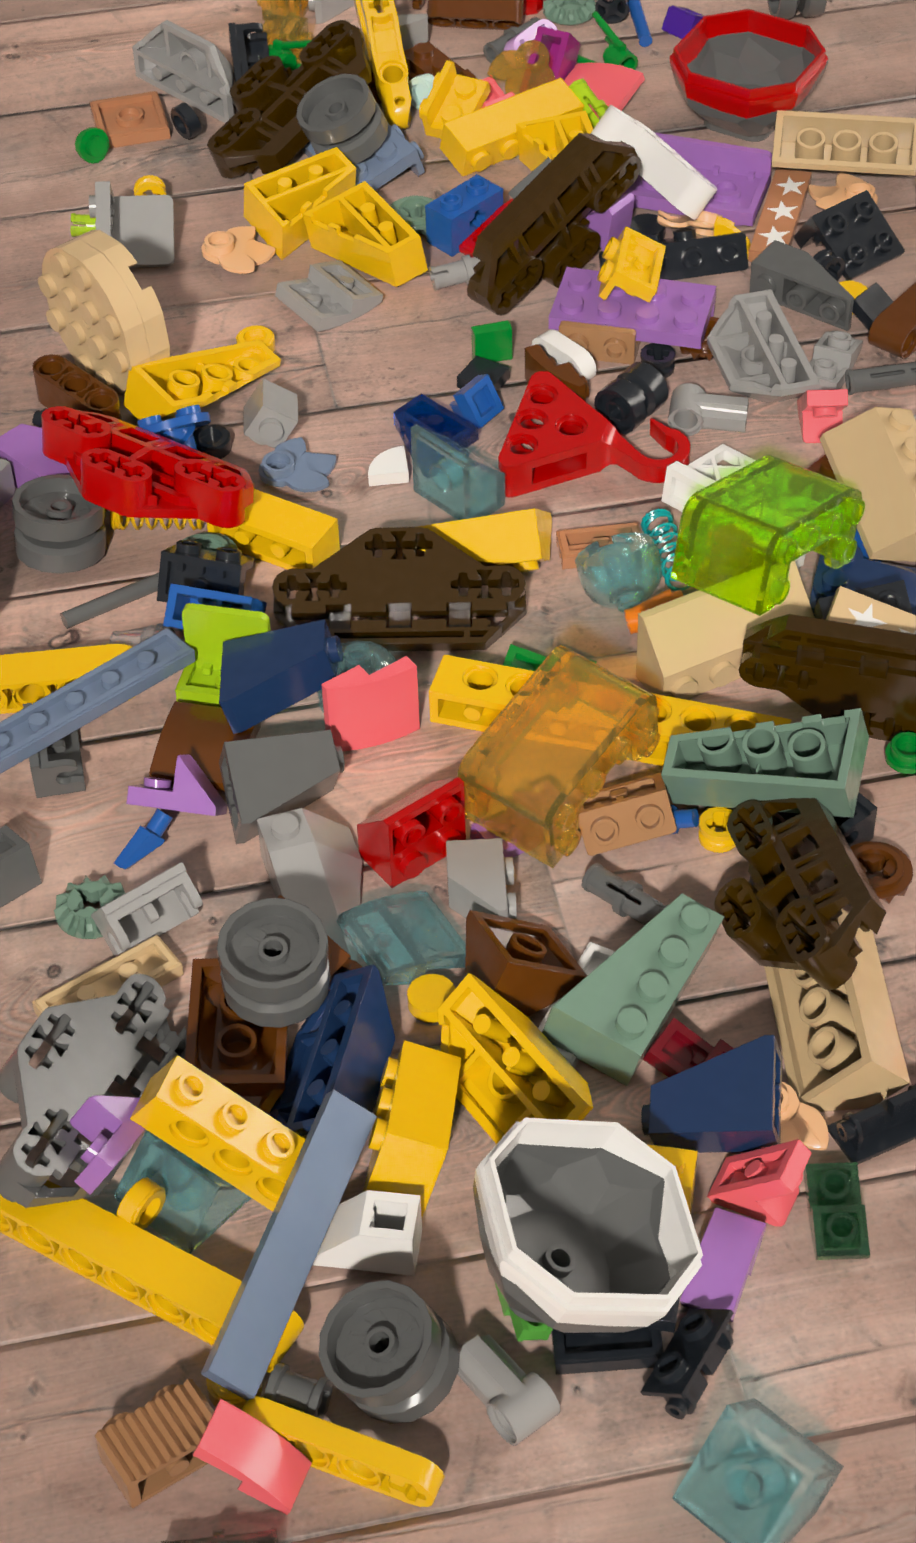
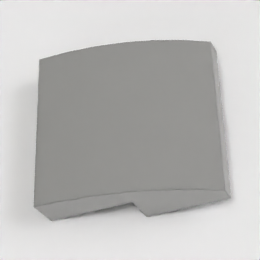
M341 260L310 264L308 278L278 282L275 296L317 332L348 323L372 310L383 300L381 292Z

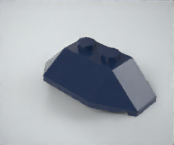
M374 964L336 974L329 984L331 991L328 992L322 1005L305 1020L295 1036L287 1059L285 1090L275 1102L269 1114L272 1118L300 1136L308 1135L325 1095L332 1090L339 1092L373 1113L381 1088L380 1081L388 1057L391 1055L396 1039L380 971Z

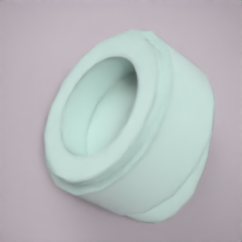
M429 73L414 77L408 84L412 99L411 104L417 110L420 109L423 99L428 98L433 88L434 76Z

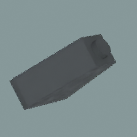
M331 730L224 742L219 759V767L236 844L246 843L259 835L257 819L304 808L333 791L339 773L344 771V755L341 746L334 745Z

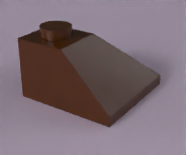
M473 910L469 911L466 917L465 977L468 973L475 975L527 1017L560 1000L587 976L550 926Z

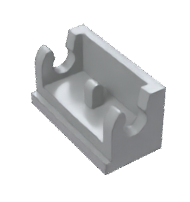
M183 862L91 914L115 957L157 934L158 936L164 934L200 913L198 907L202 906L203 902L188 876Z

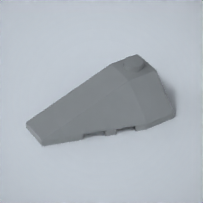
M304 808L257 819L261 857L276 898L281 894L285 899H290L311 909L321 919L326 934L351 956V960L358 962L360 893L363 866L350 828Z

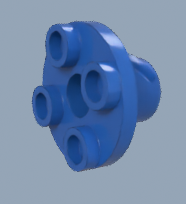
M192 405L177 410L175 418L162 421L161 415H155L137 421V426L197 450L193 432L196 428L210 423L211 419L209 412H201L200 405Z

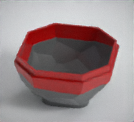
M745 9L704 16L674 47L669 61L676 86L684 100L695 113L704 119V125L708 129L745 141L759 142L768 138L775 130L777 110L795 111L809 96L824 74L829 59L825 54L826 50L810 26L755 10Z

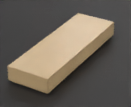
M157 934L32 1001L34 1012L39 1017L46 1008L115 995L126 979L134 974L148 975L155 979L162 987L184 975L183 966Z

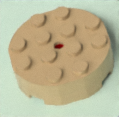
M91 230L50 249L45 254L42 263V276L38 277V284L44 296L47 297L50 309L46 311L48 323L55 332H59L67 349L74 358L75 365L112 388L117 394H121L126 391L129 370L131 371L133 366L170 357V344L163 311L152 286L142 290L129 269L138 262L122 243L101 230Z

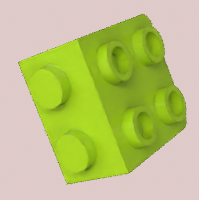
M187 603L182 611L185 643L195 650V662L183 669L175 689L176 700L178 702L221 707L219 696L223 641L271 631L270 619L267 614L258 611Z

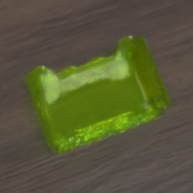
M766 455L697 491L689 498L680 519L671 578L761 616L771 610L776 604H782L790 590V581L787 579L792 561L810 551H814L824 555L825 565L838 569L853 559L857 549V541L854 540L856 528L865 510L862 493L860 490L775 456Z

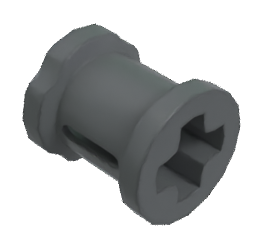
M279 1362L272 1370L268 1379L264 1398L324 1419L332 1396L333 1383L327 1377H321L319 1380L291 1372L288 1364Z

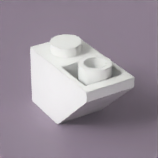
M367 1190L339 1204L313 1265L415 1276L422 1235L420 1195Z

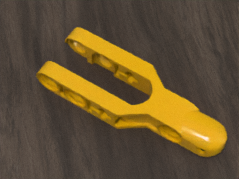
M354 0L368 64L373 73L377 94L382 102L387 123L391 126L396 124L400 129L409 128L412 121L410 111L412 99L408 86V67L402 46L394 0Z

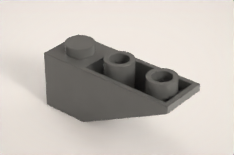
M774 240L751 262L749 293L771 289L779 305L845 331L851 329L854 297L808 252Z

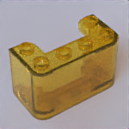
M563 645L557 646L464 756L459 766L457 777L464 781L465 817L503 840L512 843L515 847L549 867L554 868L563 856H570L577 848L581 839V832L578 831L579 809L589 797L592 799L599 794L604 786L606 775L614 765H621L627 758L632 761H638L643 756L647 758L655 751L660 740V734L658 733L659 708L657 707L656 696Z

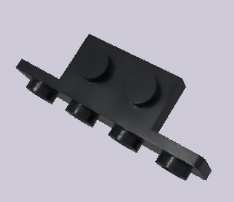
M683 229L673 231L674 238L660 239L659 234L645 235L666 246L659 279L679 280L748 269L746 235L742 232L707 237L696 234L695 229ZM603 251L599 253L600 269L606 259L602 258Z

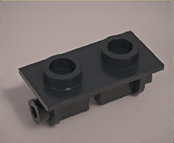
M916 1084L910 1085L908 1090L855 1114L848 1112L843 1115L841 1120L827 1125L828 1132L853 1167L916 1139Z
M690 1308L680 1321L677 1331L661 1358L655 1363L652 1373L640 1391L643 1396L664 1397L667 1401L665 1410L674 1418L684 1419L686 1414L694 1413L697 1403L708 1385L700 1370L705 1375H714L726 1352L731 1349L734 1343L732 1338L733 1328L728 1324L733 1315L732 1310Z

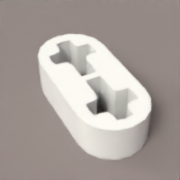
M548 330L532 341L531 346L539 344L548 357L554 358L557 365L570 362L579 376L583 375L587 381L596 375V364L591 354L558 331Z

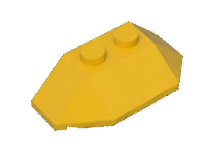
M468 973L438 1008V1025L442 1026L441 1051L462 1058L456 1098L496 1144L516 1122H521L524 1118L582 1121L594 1108L587 1081L525 1014L475 975Z

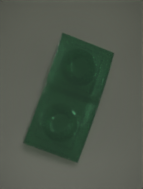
M858 1163L807 1164L804 1169V1181L816 1260L869 1259L870 1248L865 1204L861 1202Z

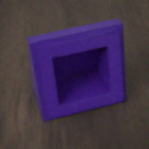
M674 5L669 6L662 30L683 39L704 15L688 8Z

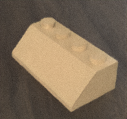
M777 110L771 167L916 176V118Z
M874 407L823 433L820 441L869 559L916 562V419L910 409Z
M790 555L638 613L636 677L649 693L689 700L717 687H723L741 678L739 666L742 659L743 641L748 628L787 614L815 618L795 560Z
M841 909L843 914L835 919L838 926L842 924L848 915V912ZM860 928L858 929L855 937L863 951L855 957L858 964L851 978L837 989H823L803 970L764 966L788 1083L797 1093L799 1102L812 1106L819 1112L868 1108L880 1103L910 1084L874 934L871 929L869 932H863Z

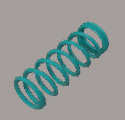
M666 509L650 511L643 517L641 528L648 540V545L652 549L653 556L656 558L657 565L661 569V574L665 578V583L673 591L686 590L697 581L698 572L695 569V565L690 562L689 553L685 552L686 546L681 542L682 537L677 533V526L673 524L671 513ZM662 516L668 518L667 523L658 525L652 531L648 530L650 523L654 519ZM671 535L669 538L661 540L662 538ZM660 536L659 538H657V540H654V539L652 538V537ZM674 536L678 538L677 542L668 543L661 549L656 548L658 543H665ZM679 545L682 547V551L674 552L665 559L661 558L662 553L670 552ZM683 555L686 556V561L675 563L670 568L665 567L666 562H673ZM679 570H690L684 577L671 578ZM694 573L693 581L685 587L677 588L670 583V581L676 582L687 579Z

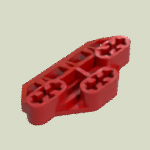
M65 406L50 407L42 412V452L44 456L66 465L80 494L88 502L126 517L199 519L221 528H233L244 523L245 508L253 503L254 485L246 469L115 417L75 410Z

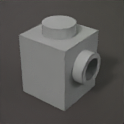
M262 378L244 406V435L257 444L268 445L275 449L277 445L286 441L298 423V395Z

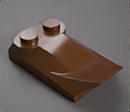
M218 958L193 959L185 1060L269 1115L275 1102L285 1090L289 1025L281 1028L262 1027L241 1019L227 1004L221 984V968Z

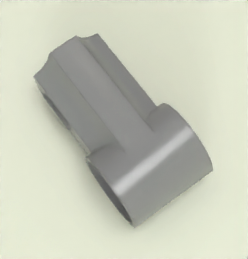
M691 383L681 384L673 390L667 420L668 426L682 432L685 436L697 434L701 429L745 433L749 399L748 397L706 394L703 388Z
M489 1334L482 1337L476 1335L462 1346L459 1352V1371L457 1375L486 1406L491 1423L506 1442L513 1446L518 1445L560 1413V1405L556 1395L546 1381L535 1372H529L526 1375Z

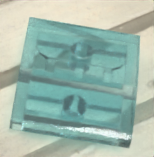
M426 891L398 893L371 900L339 914L336 920L367 965L374 964L379 969L383 986L411 984L419 976L425 975L428 969L465 968V942Z

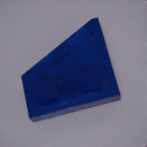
M422 393L393 412L394 425L418 471L424 477L479 440L477 426Z

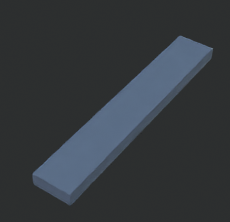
M167 627L1 721L0 774L194 663L195 650Z
M335 1090L327 1093L323 1099L201 1372V1375L245 1400L255 1398L377 1117Z

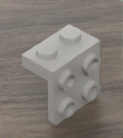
M110 181L95 182V195H89L90 218L96 219V230H101L119 241L132 254L138 263L130 268L172 266L175 261L173 199L169 195L114 196Z

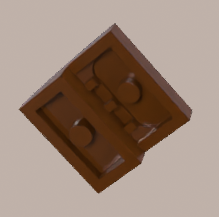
M175 701L161 731L149 777L169 779L174 784L177 756L189 754L215 789L224 791L219 767V759L224 742L256 738L261 728V722L243 732L233 734L221 707Z

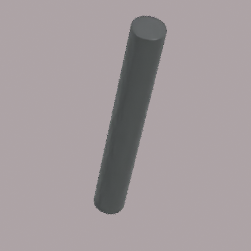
M159 572L60 613L64 626L68 629L157 592Z

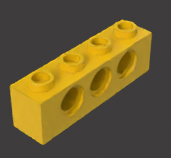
M178 1055L150 1078L130 1117L132 1121L272 1212L306 1140Z

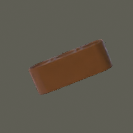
M428 0V24L438 27L506 30L512 26L519 27L522 25L524 0Z
M916 282L877 316L868 335L870 345L902 359L908 358L916 351Z
M44 355L34 361L32 368L38 401L47 408L65 406L122 420L119 397L112 388L60 355Z

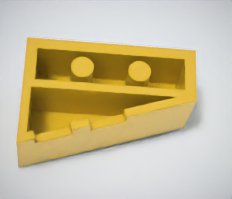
M580 111L517 123L519 160L533 171L548 157L553 160L578 133L590 134L593 127L587 112Z
M334 147L244 183V218L251 226H255L257 233L269 246L275 247L277 256L283 260L309 239L302 213L356 185V167L338 147Z
M366 181L302 213L311 248L341 260L343 263L392 286L398 287L428 271L419 234Z
M404 1040L398 1058L388 1057L380 1081L382 1089L374 1113L377 1118L368 1144V1148L373 1149L363 1192L371 1190L420 1195L421 1219L449 1147L461 1057Z

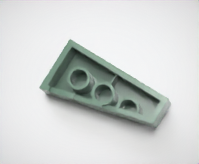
M862 709L845 710V716L822 719L821 714L803 716L802 722L776 726L774 721L755 723V728L732 732L731 728L727 727L670 736L661 774L672 804L736 808L744 801L750 799L764 801L789 798H816L830 811L832 816L854 818L869 741ZM798 808L778 811L787 813H800Z
M680 894L552 1006L542 1033L553 1045L574 1054L579 1060L628 1086L708 952L724 916L690 897Z

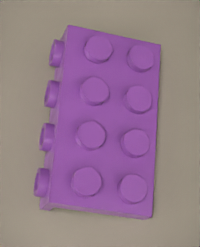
M654 132L717 187L718 190L703 211L723 215V218L731 220L735 226H753L771 183L772 153L770 151ZM640 175L622 194L632 192L635 198L633 208L661 210L668 213L685 215Z
M566 267L549 314V329L559 330L561 321L630 328L636 330V341L701 349L710 316L713 317L715 312L716 286L659 279L657 292L650 302L631 296L617 286H614L606 300L598 297L601 282L597 281L599 271Z

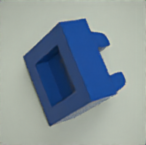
M488 374L477 375L453 395L456 401H452L449 404L457 419H465L470 430L482 428L504 409Z

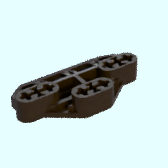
M347 20L332 22L301 50L299 57L302 65L298 69L291 71L290 67H284L280 57L267 56L256 62L233 84L230 89V95L238 112L207 143L208 149L222 177L228 179L242 176L245 172L251 173L258 165L262 174L283 168L310 141L303 132L296 115L302 98L316 84L340 74L358 75L365 79L367 85L372 81L371 69L365 56L364 39L359 27L350 24Z
M578 133L478 235L472 256L481 261L473 268L474 274L471 276L467 287L468 297L501 316L509 312L537 283L539 278L559 288L566 267L582 269L596 254L600 244V235L588 227L590 221L586 217L591 210L598 213L608 210L638 178L641 170V160L634 147L623 141H604L593 134Z
M423 527L369 529L313 569H288L282 571L276 576L272 585L274 594L273 612L276 620L285 628L296 626L297 624L293 620H329L331 636L337 635L339 637L343 652L486 650L526 615V582L520 570L512 566H484L430 529ZM396 547L403 548V559H397L398 556ZM425 549L424 556H416L417 550ZM375 550H383L382 557H374ZM482 585H488V598H482ZM311 588H317L316 594L318 601H312L311 598H313ZM460 588H468V596H459ZM502 588H511V595H502ZM333 590H341L338 598H331ZM291 591H298L296 592V598L288 599ZM411 616H449V627H447L446 619H412L411 628ZM351 617H389V628H386V620H351ZM471 617H506L498 626H491V622L487 618L472 619L471 627Z
M793 614L773 618L746 630L739 674L749 685L780 691L812 715L821 714L822 719L845 716V710L861 708L869 738L892 741L899 733H916V634Z
M789 798L764 801L750 799L744 801L731 813L728 818L727 829L739 854L750 863L748 869L750 879L749 882L741 877L732 879L720 889L715 898V910L718 914L724 916L722 925L726 934L760 966L803 970L823 989L833 990L839 988L851 978L858 964L855 957L863 951L855 937L858 929L860 928L863 932H869L871 929L877 935L886 915L885 908L832 814L816 798ZM796 808L801 813L784 822H781L774 815L778 811ZM808 834L812 837L814 836L817 845H815L816 849L801 856L798 849L805 844L803 838ZM828 868L830 871H833L836 877L834 880L835 885L824 888L820 892L816 883L824 878L821 873ZM847 904L850 907L852 906L851 911L842 924L838 926L835 919L843 914L841 909Z

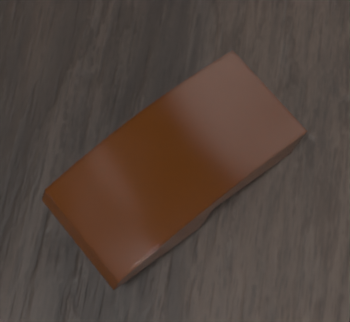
M539 344L525 348V380L529 382L530 377L534 373L547 371L584 401H586V398H589L590 392L586 378L583 375L579 376L570 362L557 365L554 358L548 357Z

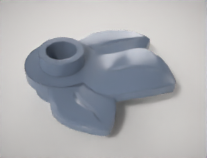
M303 438L290 439L280 443L275 447L274 451L269 452L263 457L262 463L259 466V477L265 484L273 487L288 486L299 492L321 491L329 486L327 476L333 471L337 462V456L306 452Z

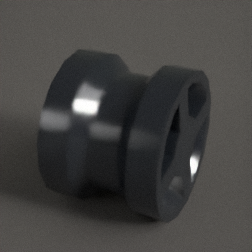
M596 0L595 11L599 13L606 23L615 24L621 22L626 17L629 0Z

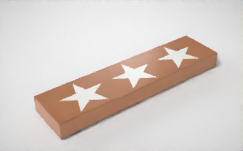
M776 167L749 248L748 261L752 262L774 240L792 245L793 236L795 235L808 194V186L811 184L812 172Z

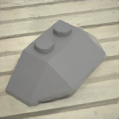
M166 20L132 46L135 72L138 78L223 123H226L235 114V104L230 95V89L234 84L233 66L212 42Z
M772 290L734 295L729 302L727 310L720 316L707 337V345L729 390L764 403L800 398L807 390H820V382Z

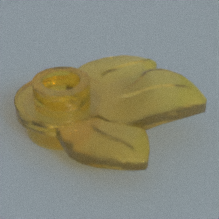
M537 40L526 41L517 50L501 52L493 60L487 73L488 77L492 79L506 81L505 94L513 92L514 95L555 80V74L548 66L550 61L549 51L542 42ZM531 54L539 55L538 61L534 64L527 63V58Z

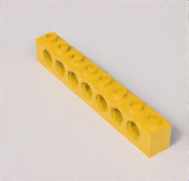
M445 654L429 689L430 722L658 766L664 765L670 736L727 727H730L732 732L755 728V723L774 721L776 726L790 724L792 720Z

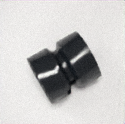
M635 362L597 393L594 406L596 411L609 420L620 434H628L665 404L668 399V387L665 379L656 368L645 362Z

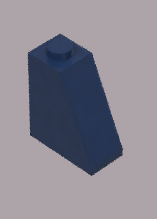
M325 619L223 641L219 704L233 734L243 732L322 690V683L337 676L338 662L343 661V649L337 635L331 636Z
M775 1035L761 1036L651 1085L650 1104H644L641 1112L643 1134L649 1135L656 1146L698 1151V1153L749 1152L780 1144L782 1054Z

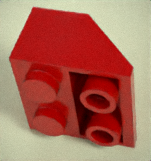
M459 777L430 782L357 824L358 846L361 858L391 888L396 887L407 879L417 877L424 869L447 857L446 841L466 840L464 781Z

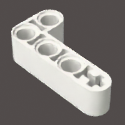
M613 105L608 107L590 133L604 141H623L633 146L641 160L639 175L678 210L694 220L698 218L718 190L717 187L651 129Z

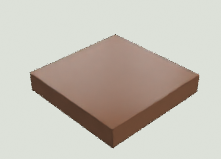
M157 91L90 102L95 127L102 129L107 134L109 149L171 139L169 125Z

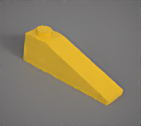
M254 340L171 356L133 366L131 371L129 370L123 405L138 420L155 415H161L162 421L175 418L177 410L192 405H200V408L279 367L281 359L261 340Z
M536 508L418 526L430 529L476 561L513 566L520 570V572L539 570L538 562L550 560L551 513Z

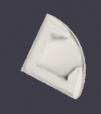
M404 446L388 449L374 458L368 469L369 486L409 482V471Z

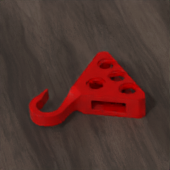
M539 371L530 377L498 456L499 492L505 497L513 498L600 472L609 465H618L642 481L664 483L667 466L675 461L686 466L690 464V442L682 432L669 428L651 418L650 436L666 451L674 455L659 460L648 458L624 439L609 420L553 374L547 371ZM531 419L540 420L543 425L535 424ZM521 444L530 445L533 450L525 449Z

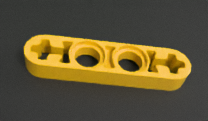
M255 1396V1398L246 1400L241 1409L275 1431L312 1462L310 1467L418 1507L432 1506L444 1481L443 1471L427 1458L272 1400Z

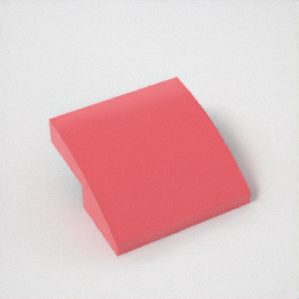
M578 63L565 78L564 82L569 87L576 80L585 79L587 85L599 100L605 101L608 107L613 105L622 111L645 78L643 73L610 63ZM588 104V105L591 107V109L593 110V112L595 113V115L599 118V116L597 115V113L595 112V110L592 108V106H591L590 104Z
M407 656L370 675L360 665H357L321 684L325 730H331L334 745H340L342 751L359 750L381 745L420 729L417 666Z

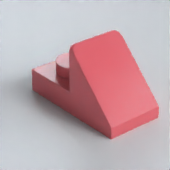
M848 389L807 390L797 400L802 440L805 443H821L820 438L823 433L843 423L842 410L848 406Z
M797 1139L726 1157L707 1197L714 1204L770 1225L782 1227L799 1194V1185L803 1180L802 1173L812 1152Z

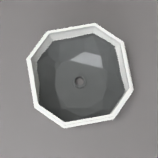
M524 1118L521 1122H516L476 1168L473 1194L479 1235L488 1270L510 1309L518 1317L526 1321L541 1322L563 1333L628 1332L648 1327L668 1313L702 1266V1249L676 1167L618 1122Z

